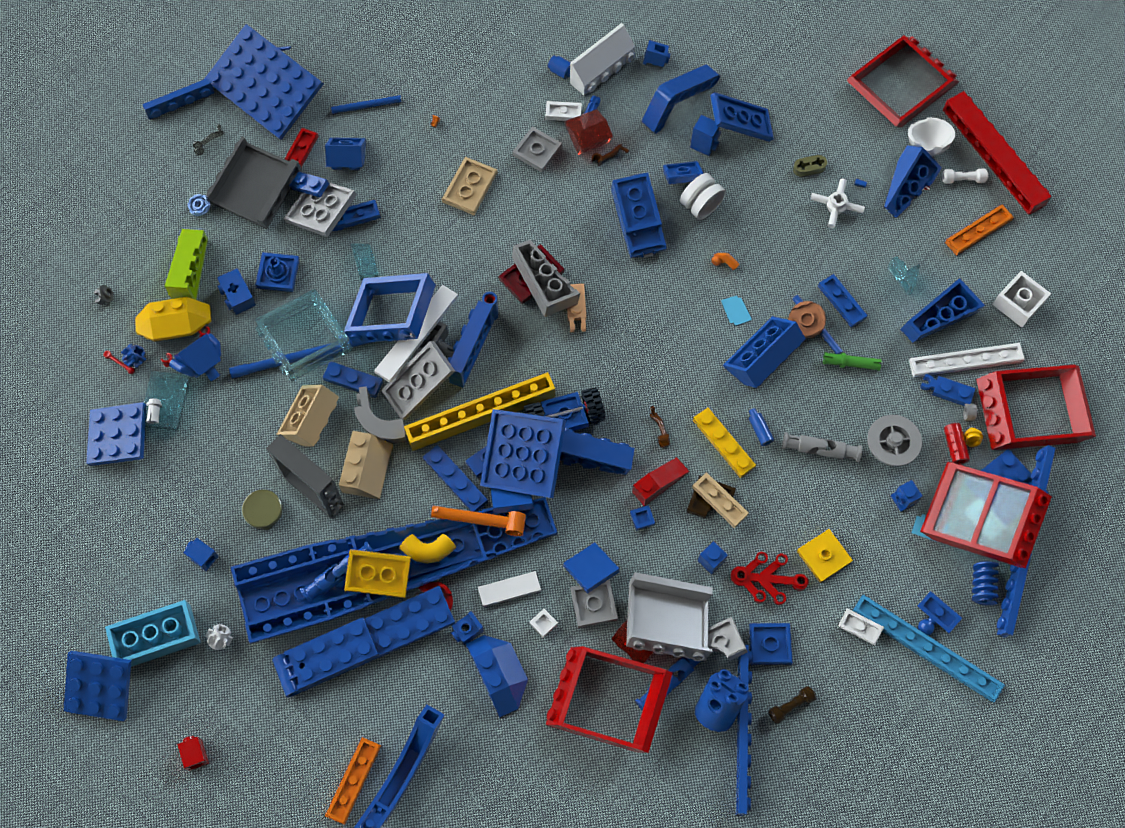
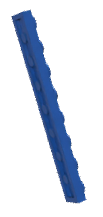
M745 645L748 652L738 657V678L748 685L752 683V671H748L749 663H752V651H749V645ZM748 691V696L737 715V816H745L747 811L751 809V798L747 797V789L751 788V776H747V768L751 767V755H748V746H751V734L748 733V725H751L752 714L748 712V704L751 705L752 692Z

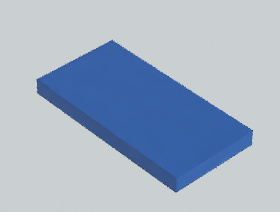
M716 92L710 95L716 126L768 142L774 139L767 108Z

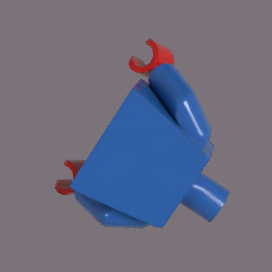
M205 327L206 333H202L199 330L200 338L174 356L175 359H173L170 353H166L169 360L161 358V361L165 367H171L190 377L197 378L205 373L212 382L220 376L214 365L221 361L220 342L211 334L210 328Z

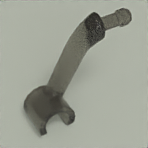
M220 124L217 125V132L209 134L201 142L195 141L193 143L196 155L204 153L203 146L214 138L223 136L224 132L221 131Z

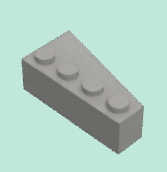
M531 240L513 246L512 259L544 317L578 304L580 297L578 290L574 289L569 284L570 282L561 276L557 268L548 262L546 256Z

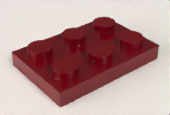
M541 244L537 246L546 256L548 262L553 264L562 275L564 268ZM516 264L498 276L503 285L521 304H524L533 297Z

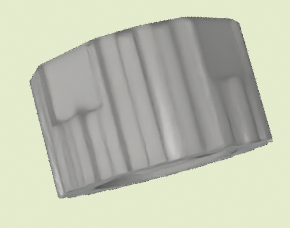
M965 404L963 411L965 421L976 420V404Z

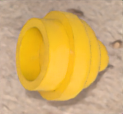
M972 427L967 429L964 433L966 444L969 447L979 446L983 440L982 432Z

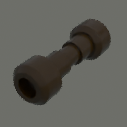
M805 686L793 700L784 703L780 707L775 705L769 709L768 714L774 723L779 724L785 720V715L792 712L794 708L800 707L804 703L810 704L815 701L816 694L811 687Z

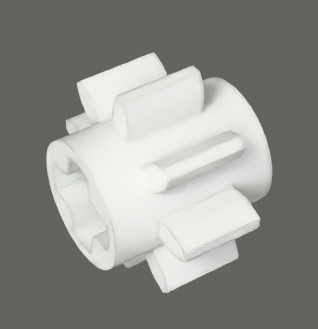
M222 624L214 625L212 629L209 628L205 636L208 638V645L215 650L225 649L226 645H230L233 638L230 636V629Z

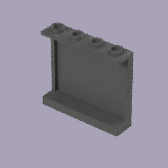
M242 136L240 141L235 144L231 156L227 157L222 171L218 172L216 181L208 189L206 197L211 204L268 229L291 189L289 185L297 173L301 172L302 168L298 161L294 159L288 161L247 143L246 139Z

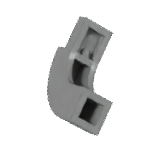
M367 386L359 387V394H356L358 405L361 406L354 407V411L363 429L367 433L373 434L389 443L407 441L403 419L386 421L377 418L371 410Z

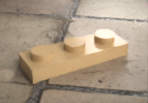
M707 472L693 484L692 488L733 528L748 516L749 512Z

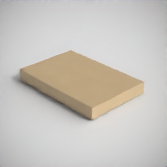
M465 157L446 190L442 203L475 215L498 173L497 169Z

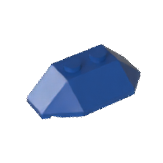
M485 635L466 643L499 718L518 710L528 678L512 644Z

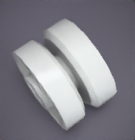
M704 173L695 178L686 187L680 197V203L686 209H691V213L698 220H702L718 208L726 196V190L720 184H715V179L709 173Z

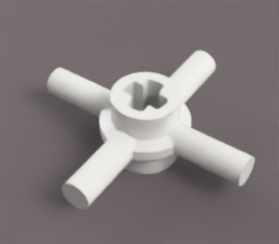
M840 179L837 192H834L829 197L815 193L811 194L810 200L827 205L831 213L828 227L830 228L835 227L838 215L846 209L862 214L865 206L848 202L847 196L844 194L847 183L846 179Z

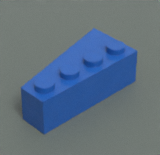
M959 278L913 316L900 330L914 343L977 314L985 305Z

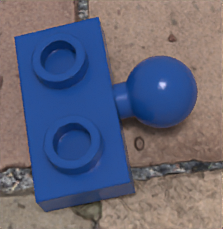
M931 591L917 605L929 616L928 619H923L918 624V630L926 635L933 633L935 623L950 633L962 619L961 616Z

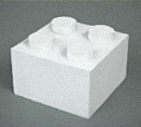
M1020 271L997 296L992 305L1020 327H1023L1042 307L1051 293Z

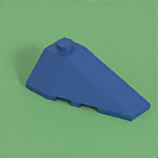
M907 145L898 160L884 206L893 217H898L911 204L912 199L916 196L919 197L922 194V189L934 182L942 168L923 147Z

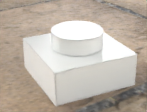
M543 609L529 624L544 638L558 625V622Z

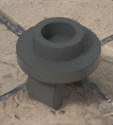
M101 285L94 291V294L99 296L95 303L103 305L113 301L114 294L110 287Z

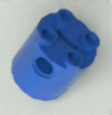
M725 669L711 675L694 708L697 720L704 727L712 731L723 732L730 729L748 696V685Z

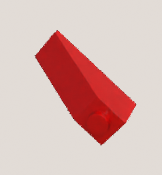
M676 457L633 484L632 493L643 506H646L687 475L689 470Z

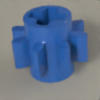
M129 344L121 351L123 354L122 360L129 367L134 366L138 368L146 360L144 357L145 351L139 345L133 346Z

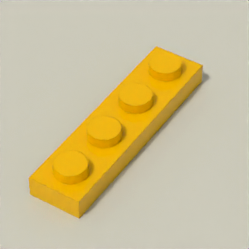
M708 407L693 417V422L740 478L756 467L753 460Z

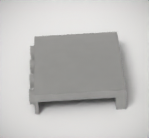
M635 572L629 582L626 646L633 647L636 650L653 651L656 654H670L677 658L686 657L695 661H706L712 652V649L708 648V600L712 596V587Z

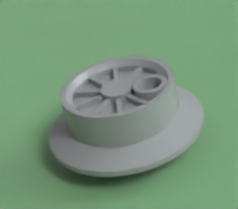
M899 415L883 416L877 419L868 431L867 442L869 449L884 464L890 466L909 464L921 451V434L916 425L905 417Z

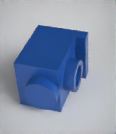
M649 40L643 64L651 63L655 66L664 67L665 63L668 64L671 55L668 53L669 46Z
M913 480L899 486L895 493L891 494V498L900 512L916 505L923 497Z
M470 611L468 615L452 625L453 632L451 634L457 643L461 641L463 645H466V643L483 633L484 630L478 619ZM468 625L469 630L463 631L462 627Z

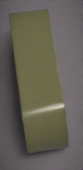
M822 155L797 159L794 163L793 172L799 177L822 173L826 169L827 159Z

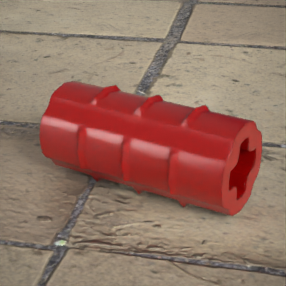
M961 424L946 425L944 432L952 463L959 465L968 463L970 460L969 450H967Z

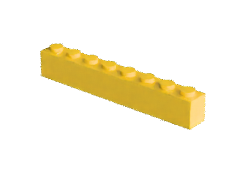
M547 372L404 426L405 433L412 451L491 422L493 409L518 412L523 410L526 405L537 402L541 403V401L555 398V387Z

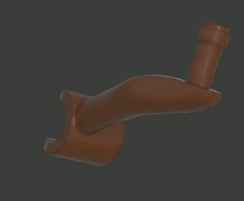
M619 144L603 156L600 153H594L591 163L594 160H599L597 166H601L602 161L615 156L620 150L628 153L629 149L623 147V144Z
M651 406L650 417L658 424L661 435L657 437L659 446L670 445L669 434L666 433L663 420L655 413V407Z

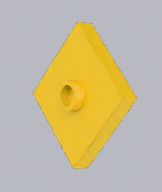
M830 529L797 549V553L819 583L825 581L853 561Z

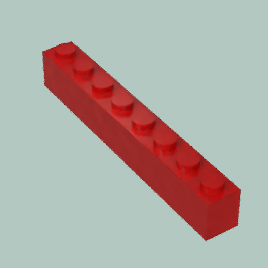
M963 91L948 99L943 108L945 114L1027 214L1030 215L1046 206L1052 197L1049 191L1042 186L1037 176L1028 169L1026 163L1018 157L1015 150L1008 145L1005 138L988 121L982 110L974 104L972 98Z

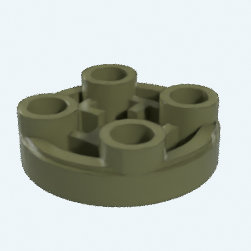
M269 490L252 492L246 497L242 505V514L246 522L254 528L269 530L278 522L283 510L279 497Z

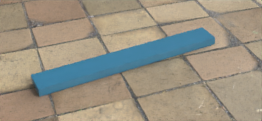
M865 595L861 596L852 610L883 626V633L993 703L997 700L1005 686L1002 682Z

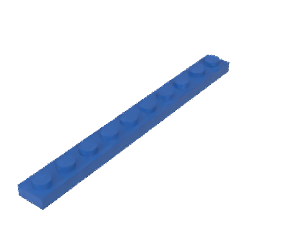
M1049 445L1037 452L1035 457L1037 461L1036 467L1031 474L1033 479L1031 485L1040 488L1044 492H1046L1056 449ZM1031 555L1026 568L1010 565L1011 575L1005 587L1007 590L1006 597L1002 601L1001 609L1003 610L997 622V635L1008 637L1014 633Z

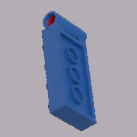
M486 292L482 296V301H478L475 309H471L468 316L469 322L463 326L461 331L462 337L454 345V354L448 358L449 363L455 370L449 377V383L464 388L490 329L499 316L497 295L494 292Z

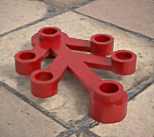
M758 552L755 559L746 567L737 566L730 574L731 581L737 586H744L758 604L765 601L766 593L762 590H757L752 582H759L773 598L774 603L779 606L785 603L786 595L778 592L771 583L792 585L796 591L805 590L809 583L808 578L804 574H796L794 577L771 575L779 567L787 564L788 557L783 553L778 554L775 561L759 574L751 572L759 565H764L767 562L768 555L765 552ZM758 556H764L765 560L760 561ZM779 557L784 558L785 562H784V563H780V562L778 561V558H779ZM743 573L744 578H739L737 574ZM797 579H803L804 584H799ZM761 594L763 599H757L756 595ZM781 596L783 601H777L776 597Z

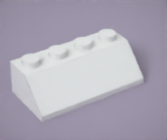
M622 23L570 63V84L583 96L593 92L600 83L606 82L609 76L614 72L617 73L623 65L630 63L634 59L635 45Z

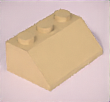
M302 385L276 435L279 436L281 434L287 440L302 446H314L319 441V435L327 425L331 412L336 408L339 396L323 385Z
M352 431L339 482L341 492L380 499L393 444L373 434Z

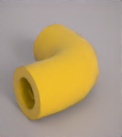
M411 534L401 543L399 549L416 562L429 564L441 561L453 552L456 546L445 534H442L434 542L428 544L421 542L415 535Z

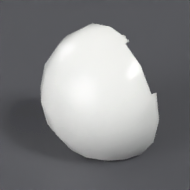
M930 117L911 124L908 129L909 143L911 146L923 147L931 156H936L949 149L955 138V130L945 120Z

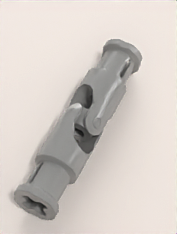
M788 432L784 433L782 449H797L798 452L818 454L837 459H854L856 462L860 461L862 454V445L851 446L846 445L845 442L818 439L805 435L794 436L789 435ZM829 446L832 450L826 451V447Z

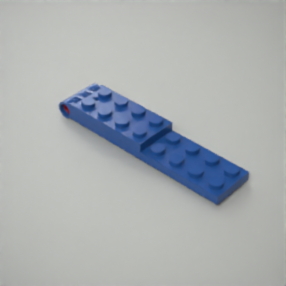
M437 586L372 616L362 617L289 649L283 654L275 656L272 661L285 696L289 698L455 624V620L441 587Z

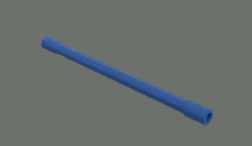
M345 339L250 364L229 368L233 379L249 375L253 372L372 342L352 343L350 339Z

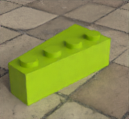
M182 229L180 236H178L177 247L164 286L171 299L189 297L197 300L208 242L204 230Z

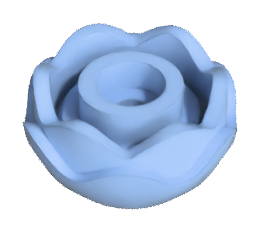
M197 194L189 199L188 208L190 213L195 216H203L209 211L210 201L206 195Z

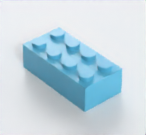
M186 600L105 627L112 657L131 660V667L201 643L191 605Z

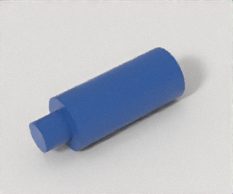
M756 408L750 409L748 411L750 414L749 421L761 446L772 443L774 438L762 414L757 413Z

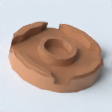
M804 301L792 308L788 320L797 322L807 339L814 338L823 331L826 324V315L820 305L811 301Z

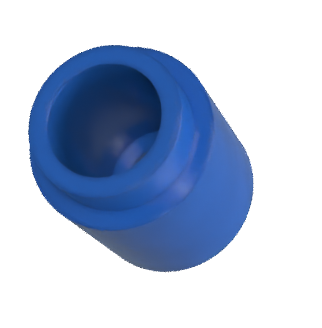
M552 56L548 63L550 71L563 79L570 78L571 62L560 56Z

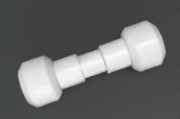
M945 169L942 173V180L945 184H952L954 181L975 180L977 183H985L988 179L986 169H977L976 171L966 173Z

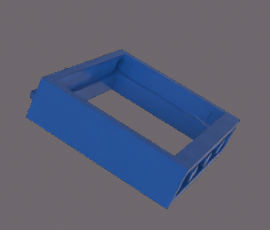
M428 273L363 278L344 333L352 343L418 339L436 284ZM416 292L406 323L362 326L373 295Z

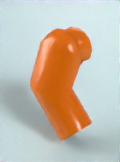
M716 253L711 259L715 266L720 265V263H726L732 270H735L740 265L729 253Z

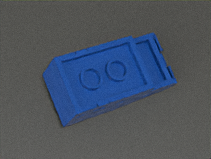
M646 172L613 180L611 191L630 258H646L655 255L657 252L665 251L667 248L661 227L662 223L649 173Z

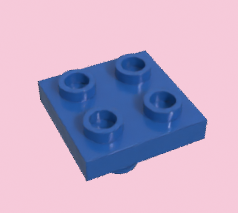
M262 252L255 284L256 288L293 292L300 261L299 256Z

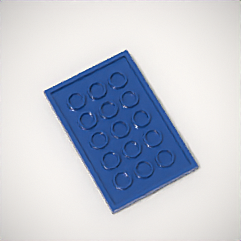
M245 24L204 78H209L215 89L280 140L283 139L324 85L318 78L247 24Z

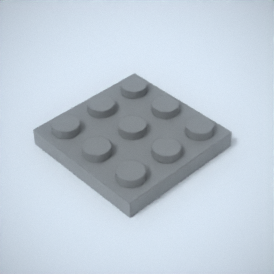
M333 183L328 185L321 198L301 193L284 217V220L288 224L328 237L357 194L354 190Z

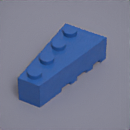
M565 428L560 460L564 461L563 465L571 466V464L579 463L586 469L600 467V471L626 475L631 470L635 448L629 447L626 443L617 444L607 438L598 439L592 437L591 434L575 433L572 429Z

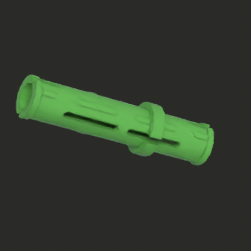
M824 352L823 364L839 365L840 368L847 366L877 371L881 369V364H879L882 363L881 359L846 355V353L833 354Z

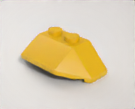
M189 297L148 303L135 317L136 334L154 342L191 336L206 324L212 322L210 305Z

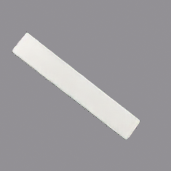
M442 285L431 298L418 339L398 340L374 370L375 373L391 383L456 301L458 294Z
M1020 343L915 357L910 358L909 363L913 378L923 377L925 374L937 375L1021 363L1025 359Z

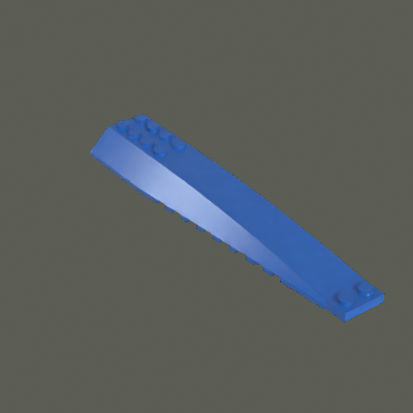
M546 497L532 500L533 509L517 511L526 515L522 536L508 535L505 533L506 528L447 519L433 521L432 519L424 523L408 524L395 529L393 527L385 531L375 533L373 531L365 535H354L345 539H334L309 544L232 566L230 568L235 587L238 591L249 643H256L327 622L393 597L344 591L346 578L326 593H321L315 597L311 604L300 591L302 587L305 588L310 585L317 576L331 566L340 564L343 558L349 554L350 549L359 550L366 541L374 552L402 556L407 555L399 547L411 534L427 544L434 542L442 534H445L453 541L456 549L439 562L427 564L410 559L406 591H409L538 540L557 535ZM493 507L482 509V511H478L480 513H487L507 517L509 513L507 512L494 514ZM333 571L329 572L327 581H337L338 578L333 575Z

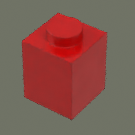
M189 736L184 738L182 743L177 744L184 769L191 771L209 764L203 741L199 737Z

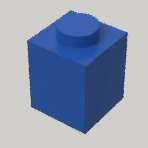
M197 537L194 541H190L183 552L188 559L204 571H207L219 557L212 548Z
M713 541L700 553L698 562L712 575L725 563L728 555Z

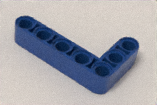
M706 64L664 82L657 88L643 116L642 123L655 134L664 127L675 104L712 88L719 81L720 75Z

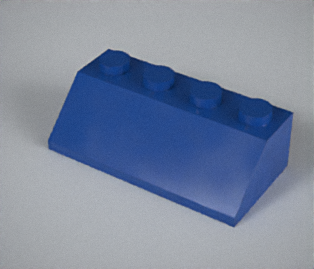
M772 316L723 366L744 385L757 388L806 338L797 322Z

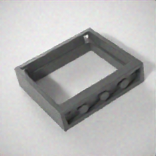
M280 434L266 448L279 474L330 519L333 515H338L344 503L334 480Z

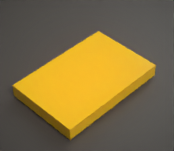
M350 549L344 591L405 598L411 557Z

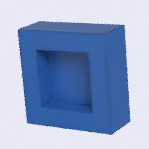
M649 505L630 511L636 531L655 526Z

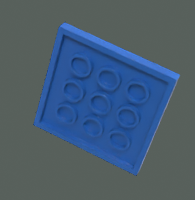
M493 409L480 486L554 498L566 420Z

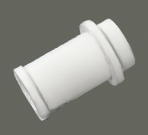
M149 399V402L146 404L148 406L146 422L149 424H159L160 408L162 407L161 400Z

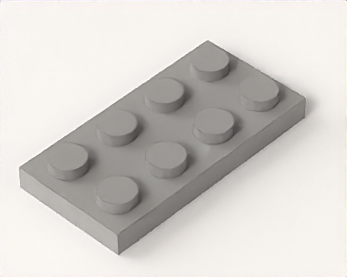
M429 341L397 374L393 381L382 389V392L399 417L406 420L455 370L434 341Z

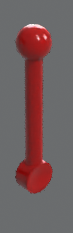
M105 351L103 353V356L106 359L110 358L111 360H113L114 362L128 370L129 374L135 373V369L133 367H128L127 365L116 359L114 356H112L110 351Z

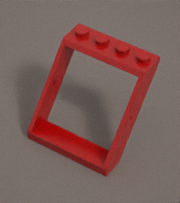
M903 35L853 73L847 80L850 85L896 127H903L959 83L956 79L957 75L950 69L947 71L943 67L945 64L938 58L934 59L929 49L920 47L918 45L920 43L919 40L914 36L910 38ZM908 44L948 81L900 117L865 85L861 79Z
M1078 365L995 371L976 379L991 450L1080 443L1096 437ZM1059 376L1073 433L1015 438L1003 381Z
M583 646L571 647L566 655L567 661L560 673V682L553 694L554 700L547 712L545 725L633 752L649 753L673 673L666 669ZM585 656L653 675L633 743L564 723Z

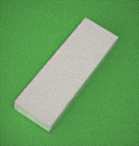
M536 571L480 586L478 591L484 608L541 592Z

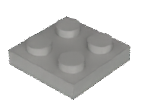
M532 126L512 153L514 157L543 172L562 148V143Z
M607 580L589 593L581 586L570 587L578 628L618 620L610 580Z

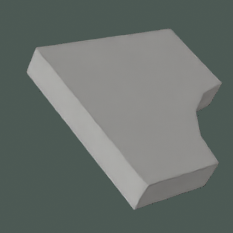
M732 617L708 628V648L712 649V651L724 654L729 661L748 652Z

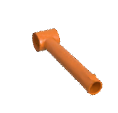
M433 506L431 517L506 528L505 533L511 536L523 535L526 515L517 511L509 512L507 517Z

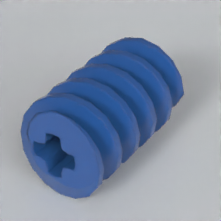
M981 561L973 565V570L975 571L973 572L974 580L972 581L973 586H975L972 588V593L975 594L972 596L973 602L980 605L998 604L992 600L993 598H998V594L992 593V591L999 589L998 586L993 585V583L999 582L998 578L993 577V575L999 574V571L993 569L999 567V563Z

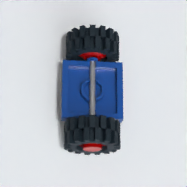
M597 387L581 391L582 403L578 392L541 401V405L537 402L524 406L525 414L565 419V428L572 429L573 431L589 427V424L604 421L606 418L602 398Z

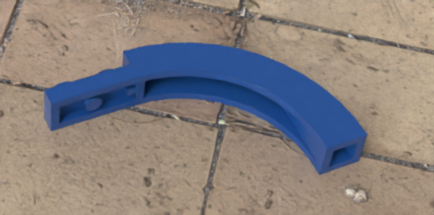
M426 704L417 717L411 734L393 769L354 828H382L384 823L388 821L421 766L445 714Z

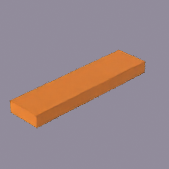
M1002 204L946 239L945 243L957 256L1012 221L1014 217Z
M361 738L325 814L326 817L343 825L346 824L382 747L381 745L366 738Z

